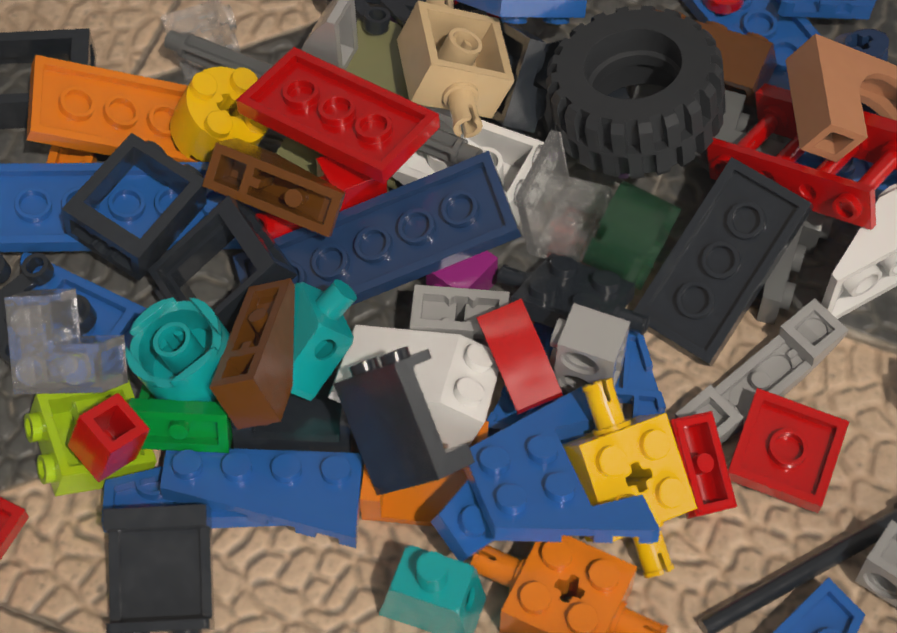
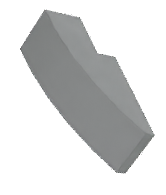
M332 0L322 12L301 50L346 70L358 49L355 0Z

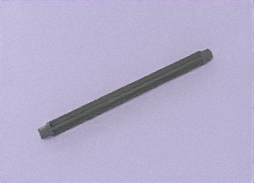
M170 30L164 40L165 48L177 52L181 58L207 68L228 67L237 69L244 67L254 72L259 79L273 66L188 32L182 34ZM440 129L418 149L453 164L483 153L482 149L468 144V140Z

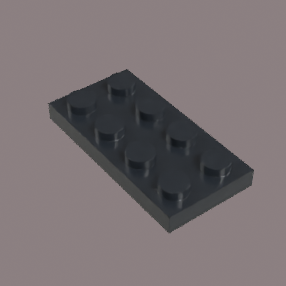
M731 157L634 311L650 316L649 327L713 366L812 211L813 204Z

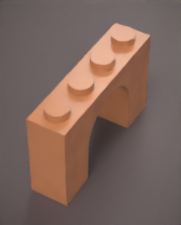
M814 34L786 59L801 150L838 162L868 138L862 103L872 108L880 116L897 120V65L818 34Z

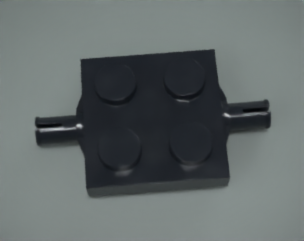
M551 253L532 272L526 273L509 267L506 264H503L499 270L497 282L518 289L511 296L510 303L522 299L530 319L537 323L555 328L559 318L567 320L575 303L630 321L629 330L640 333V335H644L649 327L650 316L626 309V306L634 298L636 282L621 278L614 272L599 270L579 263L572 257L559 256Z

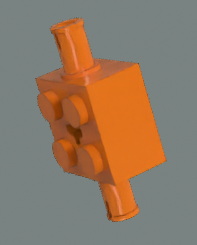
M562 536L561 542H535L529 556H525L522 560L488 545L480 550L479 554H474L470 565L477 569L478 574L509 588V596L501 610L499 633H667L669 625L659 623L627 608V599L632 591L638 566L573 537ZM571 597L569 603L563 602L560 599Z

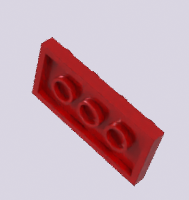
M296 47L287 52L236 99L239 114L382 184H385L440 128L439 113Z

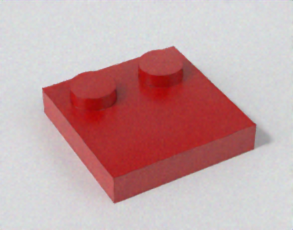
M757 388L728 467L730 480L818 513L822 508L850 421Z

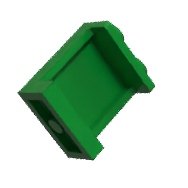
M142 384L139 398H130V407L150 429L141 449L229 453L233 436L231 419L218 400L209 402L156 399L144 384Z

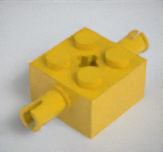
M613 377L595 381L592 385L582 386L581 388L585 393L596 429L589 435L562 445L591 505L595 506L643 494L659 527L664 525V521L697 509L667 414L640 415L632 419H625L614 388ZM661 528L657 543L639 544V537H632L644 578L660 576L664 574V569L665 572H670L675 568L671 562ZM584 536L586 542H593L590 536ZM613 537V542L624 537Z

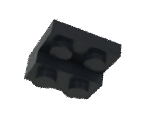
M499 18L514 83L493 118H483L499 123L500 127L523 135L525 131L534 133L538 120L543 117L547 106L546 95L548 90L534 81L536 74L540 72L545 61L544 48L546 42L517 24L505 23Z

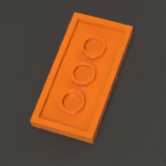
M35 55L31 64L27 141L111 156L122 142L133 133L144 141L150 140L155 142L169 157L177 162H201L192 155L189 159L184 156L175 145L170 131L172 115L188 85Z

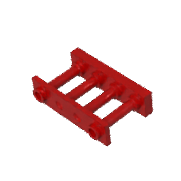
M765 83L756 92L758 123L737 144L713 137V142L707 147L711 179L717 180L730 158L733 157L813 204L812 211L872 230L876 226L875 190L893 170H897V120L863 111L868 138L838 162L825 159L814 169L795 163L806 151L801 150L799 146L791 91ZM772 133L792 139L776 156L756 151ZM852 157L874 163L858 182L836 175Z

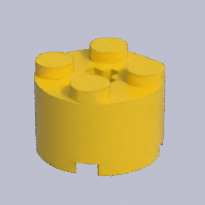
M211 67L193 76L179 100L170 122L172 139L184 156L189 159L192 155L201 162H210L215 143L232 138H238L258 146L269 128L239 114L236 99L258 80L254 72L244 67L237 69Z

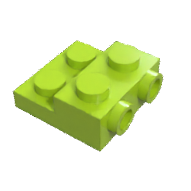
M129 380L36 393L30 413L25 414L24 417L25 434L30 443L38 442L42 455L37 457L38 476L42 484L51 483L55 497L102 489L105 480L108 478L154 469L157 462L154 451L151 449H141L137 459L98 483L68 447L74 427L81 414L116 393H119L128 404L130 398H135Z

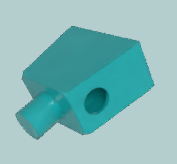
M335 279L325 291L304 282L295 284L293 387L291 393L310 401L316 396L353 344L354 336L343 314L357 300V296L352 288L341 280Z
M406 545L379 615L431 633H475L486 602V595L477 569L472 565L443 556L435 551Z

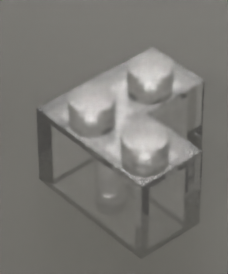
M76 288L30 290L4 297L14 394L103 393L128 383L124 335L80 336Z

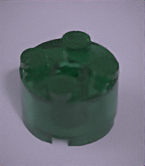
M622 181L600 221L601 224L595 237L592 238L582 262L600 271L614 272L623 280L632 283L636 282L635 288L641 291L681 209L652 193Z

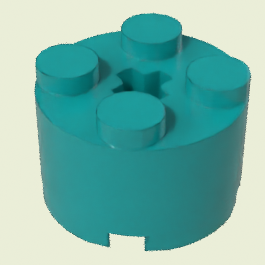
M173 297L163 299L151 305L135 320L130 330V334L133 337L129 350L126 347V360L131 370L156 399L209 402L217 400L210 389V385L230 336L227 329L214 311L205 302L196 298L189 297L191 301L177 302Z

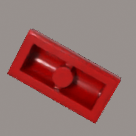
M709 411L669 420L697 509L685 513L686 519L737 507L713 412Z

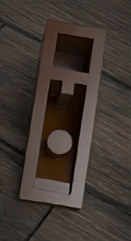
M238 138L215 143L202 185L326 237L332 236L346 194L345 191L280 155Z
M291 278L248 288L227 341V346L211 382L210 389L237 429L281 422L293 387L295 285Z

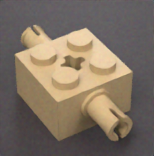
M417 0L397 38L409 100L426 107L450 110L454 134L458 137L462 135L460 126L462 124L464 138L474 137L480 133L483 127L479 116L492 119L514 83L499 18L454 9L453 0H445L446 4L444 0H426L425 2Z

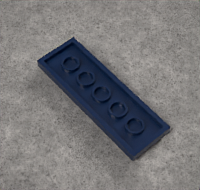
M486 151L340 211L331 237H326L302 227L273 240L298 274L292 280L294 285L304 282L325 291L335 279H338L350 286L355 292L357 300L352 304L354 305L522 236L490 152ZM244 251L233 256L238 277L242 284L257 269Z

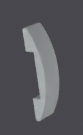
M814 298L780 326L779 335L715 388L711 384L676 412L675 418L712 411L720 442L723 443L742 430L757 388L784 397L848 334V329Z

